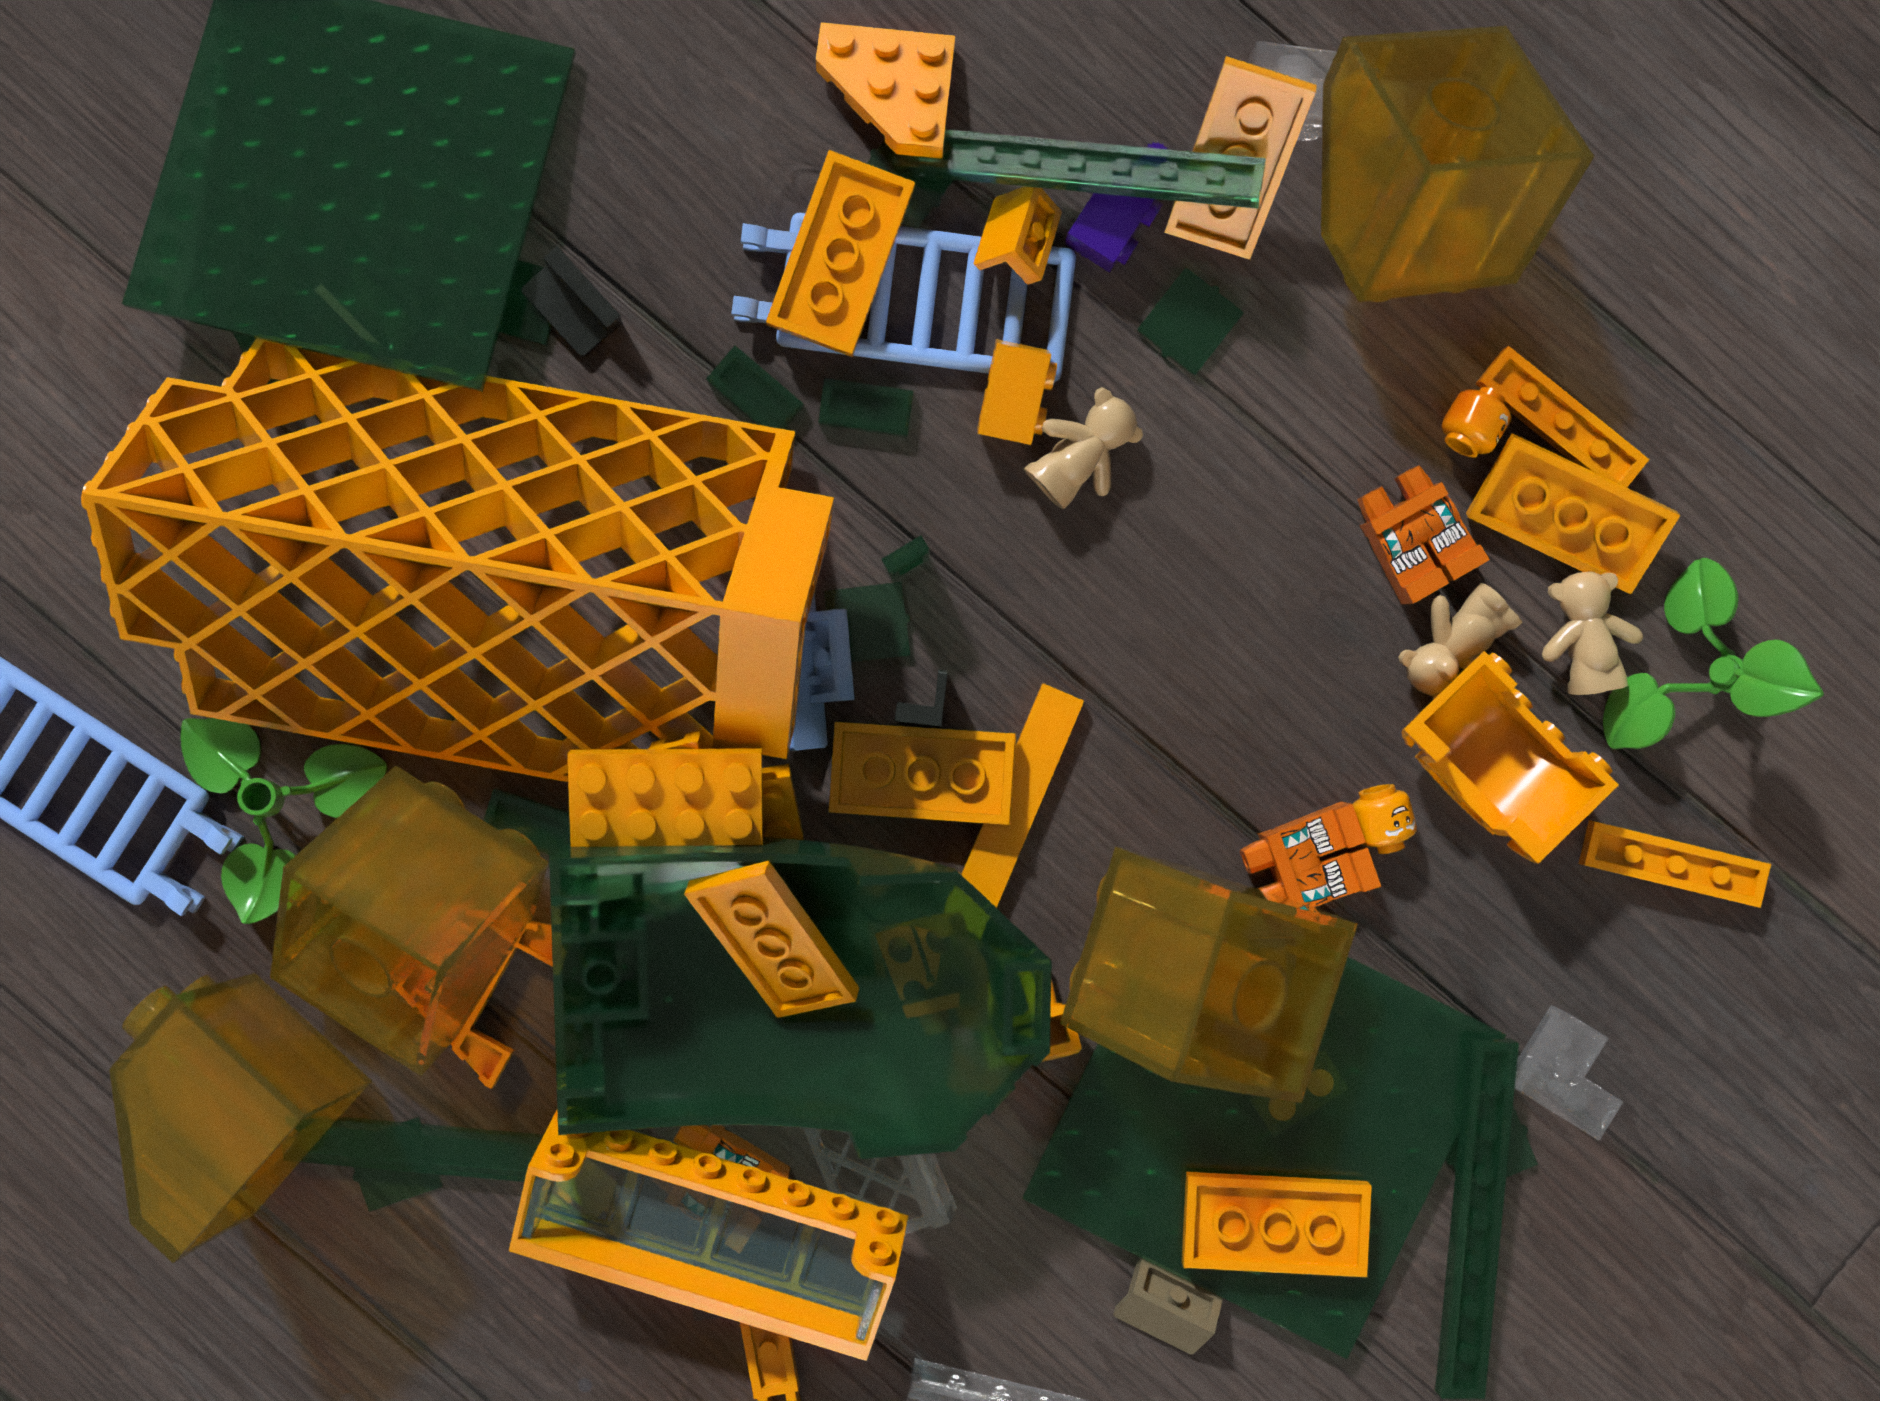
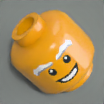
M1481 387L1480 390L1468 389L1460 392L1441 425L1446 436L1445 443L1455 452L1471 458L1477 457L1478 454L1492 452L1511 422L1510 411L1503 404L1505 402L1503 395L1489 387Z
M1394 784L1377 785L1360 791V798L1353 803V807L1366 841L1362 845L1377 847L1379 854H1388L1404 849V841L1411 838L1417 831L1408 794L1404 791L1396 790Z

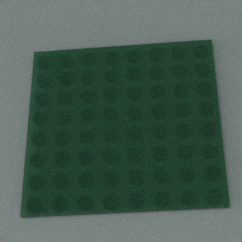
M213 0L122 305L136 310L483 392L574 62L575 49L372 0Z
M1180 874L1022 1195V1199L1347 1359L1506 1034ZM1248 937H1295L1297 984L1250 985ZM1186 1172L1368 1181L1372 1185L1367 1277L1184 1268L1182 1265Z

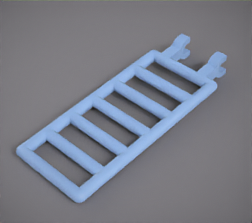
M800 212L792 216L789 232L743 223L741 234L743 250L785 253L786 268L806 213ZM900 226L871 305L867 339H859L853 356L989 374L992 356L974 354L984 269L979 270L973 262L981 237ZM897 244L924 247L912 345L885 342ZM1052 246L1047 264L1057 265L1047 350L1051 353L1050 362L1057 363L1054 380L1056 382L1062 375L1076 254L1072 249ZM942 250L968 253L956 351L929 348ZM1013 269L1010 278L1003 341L1020 344L1028 285ZM734 296L731 314L734 316V321L766 323L772 302ZM777 330L776 340L780 346L842 354Z
M0 657V714L16 689L37 702L0 760V818L131 904H141L149 893H152L163 900L171 910L180 916L185 915L187 911L191 913L197 912L206 897L192 888L181 885L163 873L189 831L202 839L208 847L219 854H224L226 850L229 852L234 851L238 848L244 836L202 813L209 800V794L206 790ZM54 713L73 725L74 729L21 810L3 798L1 794ZM92 738L112 752L58 834L38 821L89 739ZM127 762L148 774L149 777L97 858L76 846L75 843ZM166 786L186 799V802L133 883L112 868Z

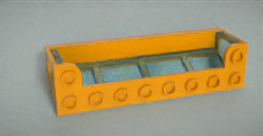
M557 1108L528 1165L509 1252L867 1361L896 1279L909 1216L886 1207H879L850 1198L844 1194L833 1193L807 1185L798 1180H791L762 1171L756 1167L745 1166L719 1158L710 1153H703L674 1144L668 1140L657 1139L628 1130L622 1126H615L586 1117L580 1113Z

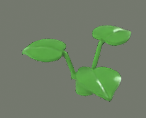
M1701 558L1695 560L1674 581L1666 595L1664 611L1669 624L1675 630L1683 634H1693L1702 629L1704 636L1721 653V657L1716 659L1710 666L1709 675L1711 682L1668 683L1658 687L1655 678L1647 673L1631 675L1627 677L1628 686L1613 690L1610 694L1604 710L1603 729L1607 744L1612 749H1640L1656 744L1671 730L1675 719V707L1672 700L1665 696L1670 692H1710L1715 695L1722 690L1730 694L1731 701L1737 709L1754 717H1771L1798 710L1824 696V692L1813 677L1804 656L1793 645L1781 640H1767L1752 647L1746 653L1744 659L1735 656V652L1729 649L1714 634L1712 626L1727 624L1734 618L1738 607V591L1732 577L1723 566L1711 559Z
M187 718L182 721V753L188 771L198 785L210 792L224 794L232 791L237 786L240 778L242 779L241 787L237 794L238 804L244 812L255 815L253 822L258 826L265 846L263 848L260 845L249 843L239 846L227 856L222 867V885L225 894L236 909L243 924H252L264 920L287 904L296 892L301 877L300 864L293 852L284 849L273 850L274 841L267 826L266 817L274 816L282 809L285 797L314 792L315 806L323 814L337 819L354 817L363 812L374 800L387 773V763L377 754L362 747L347 744L328 745L315 751L305 762V775L311 784L280 787L275 782L266 779L252 778L247 772L257 765L261 757L260 738L251 726L215 718Z

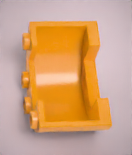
M1483 651L1402 730V737L1410 748L1415 743L1418 745L1421 751L1415 758L1461 808L1492 835L1509 836L1511 840L1507 843V846L1525 859L1539 864L1619 784L1609 775L1613 772L1612 768L1599 755L1594 752L1588 754L1586 751L1571 752L1562 743L1566 740L1563 733L1549 721L1545 720L1542 723L1530 711L1533 708L1532 703L1524 694L1514 688L1517 683L1509 676L1512 673L1511 667L1497 654L1492 652L1488 655Z

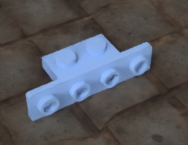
M815 594L805 626L796 724L790 751L825 748L828 742L824 702L854 700L847 610L832 609L816 612Z

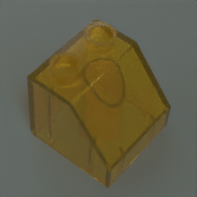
M1507 26L1343 37L1323 82L1321 236L1342 271L1346 285L1354 293L1358 302H1385L1391 298L1442 292L1460 293L1468 289L1517 284L1595 156Z
M395 766L283 867L270 978L413 1072L422 1076L455 1040L527 925L534 917L549 862L540 857L536 846L522 833L512 829H502L499 831L467 811L461 799L449 787L434 781L424 784L398 766Z
M1115 847L1108 871L1098 887L1097 906L1080 960L1071 973L1070 992L1060 1024L1171 1082L1302 1103L1358 923L1179 863Z
M256 973L217 983L209 975H204L195 980L180 994H176L168 986L158 988L143 999L124 1020L122 1029L134 1039V1042L109 1069L130 1224L172 1263L252 1217L369 1086L372 1080Z

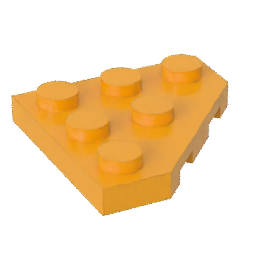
M821 22L816 53V71L827 83L832 81L844 93V100L867 124L872 122L885 136V143L896 154L942 159L955 36Z

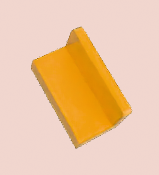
M1037 182L997 196L993 200L973 264L979 270H983L1007 262L1027 285L1041 281L1062 210Z

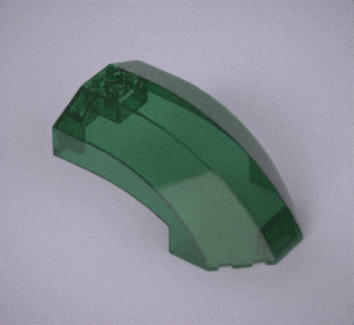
M763 837V845L571 847L570 840L549 841L558 1135L693 1125H770L846 1131L849 1133L856 1153L861 1159L954 1152L968 1138L966 1133L984 1114L989 1116L1016 1088L1014 1083L1032 1065L1037 1067L1050 1053L1052 960L955 868L887 851L819 841ZM770 861L859 986L856 1002L777 1018L684 895L688 882L717 873Z

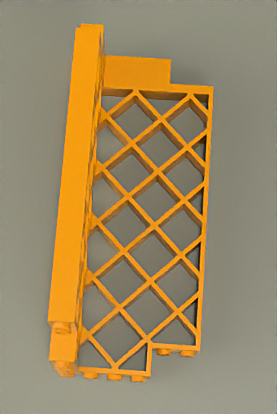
M258 335L249 350L242 353L238 366L230 377L224 379L221 387L167 377L157 392L148 398L146 407L135 422H131L128 425L124 437L116 448L107 454L104 464L94 478L84 485L81 503L82 507L87 510L92 530L91 542L97 549L101 564V580L107 587L110 599V615L115 619L119 638L174 649V659L176 662H179L182 675L181 690L183 694H186L190 714L568 782L567 754L569 750L639 749L631 740L649 731L660 740L667 738L670 743L684 739L687 732L702 730L707 749L762 748V755L787 759L796 724L805 626L830 535L834 497L786 489L793 465L795 431ZM270 379L280 380L278 382L267 384ZM370 398L393 401L351 414L345 407ZM314 415L322 422L321 424L275 438H271L266 432L268 429ZM482 417L507 421L467 435L458 426ZM425 435L435 444L390 460L382 451V449ZM590 437L618 442L617 444L584 455H580L571 445ZM235 439H239L244 446L243 448L188 464L183 455ZM537 455L548 466L508 481L497 470L498 468ZM702 456L724 460L729 465L695 476L684 462ZM350 459L359 468V470L310 486L301 476ZM152 462L157 463L163 471L141 479ZM648 475L661 488L626 502L612 489ZM462 480H466L475 491L432 507H428L419 496ZM272 484L281 494L229 512H223L217 504L219 501ZM756 497L747 524L741 523L727 509L729 506ZM577 500L591 513L551 529L537 516L540 513ZM388 505L399 517L353 534H346L337 523ZM693 521L707 537L669 551L654 534ZM219 526H225L266 560L270 566L258 574L254 573L208 534ZM504 526L517 540L473 557L469 556L458 543ZM130 527L152 544L151 547L141 554L135 552ZM619 547L636 563L597 579L592 578L579 564V562ZM347 548L384 579L389 586L372 595L330 560L329 557L341 549ZM169 561H173L219 598V600L207 607L159 568ZM469 570L508 605L488 616L452 585L449 580ZM732 570L723 602L714 600L701 586L700 582ZM292 582L335 619L320 627L277 591ZM589 592L594 593L628 625L604 637L569 604ZM413 604L448 634L451 639L434 648L395 614ZM712 614L720 616L718 655L688 628ZM241 616L281 648L283 652L271 658L228 623ZM533 626L568 658L547 668L512 636ZM358 637L397 670L382 678L343 645ZM653 647L684 677L661 689L629 659ZM475 658L505 683L510 690L493 698L458 667ZM214 666L233 681L216 678ZM307 669L345 701L318 696L294 675ZM593 679L619 702L624 709L604 718L576 694L573 689ZM421 689L456 720L451 721L429 717L406 697ZM708 701H715L713 736L687 712ZM536 710L567 738L562 741L537 736L519 718Z

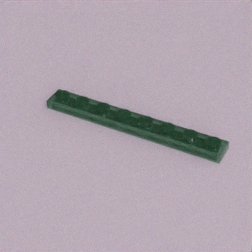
M948 129L945 130L942 159L895 153L892 162L895 174L1256 209H1259L1266 169V158Z
M1468 1037L1435 1384V1392L1442 1399H1485L1519 1049V1043L1511 1038Z

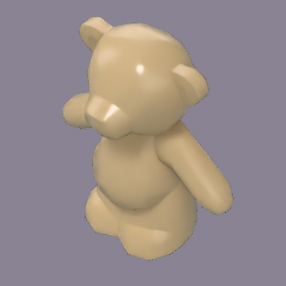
M1103 387L1095 392V405L1090 409L1085 425L1060 419H1049L1043 423L1042 431L1047 435L1065 439L1059 441L1053 447L1051 453L1041 457L1036 462H1031L1023 469L1040 490L1062 510L1071 503L1082 484L1091 476L1092 472L1093 487L1098 496L1107 495L1111 488V459L1109 450L1115 449L1128 441L1137 443L1143 436L1142 429L1137 426L1136 415L1132 408L1124 400L1112 396L1111 391Z
M1592 571L1569 575L1561 583H1553L1548 587L1549 596L1560 602L1562 611L1570 621L1562 626L1545 645L1542 657L1545 661L1552 662L1557 660L1568 649V654L1572 660L1568 694H1597L1628 686L1627 675L1612 635L1628 643L1639 644L1643 639V633L1636 626L1607 613L1611 600V591L1618 584V578L1614 573H1604L1602 575Z
M1480 583L1472 590L1461 609L1452 617L1451 621L1449 602L1445 596L1438 595L1431 604V630L1434 642L1426 644L1416 651L1404 650L1398 658L1400 663L1405 666L1410 683L1419 692L1430 695L1434 699L1458 676L1459 667L1465 669L1480 653L1486 651L1492 645L1494 639L1502 636L1509 630L1516 629L1523 622L1494 589L1483 583Z

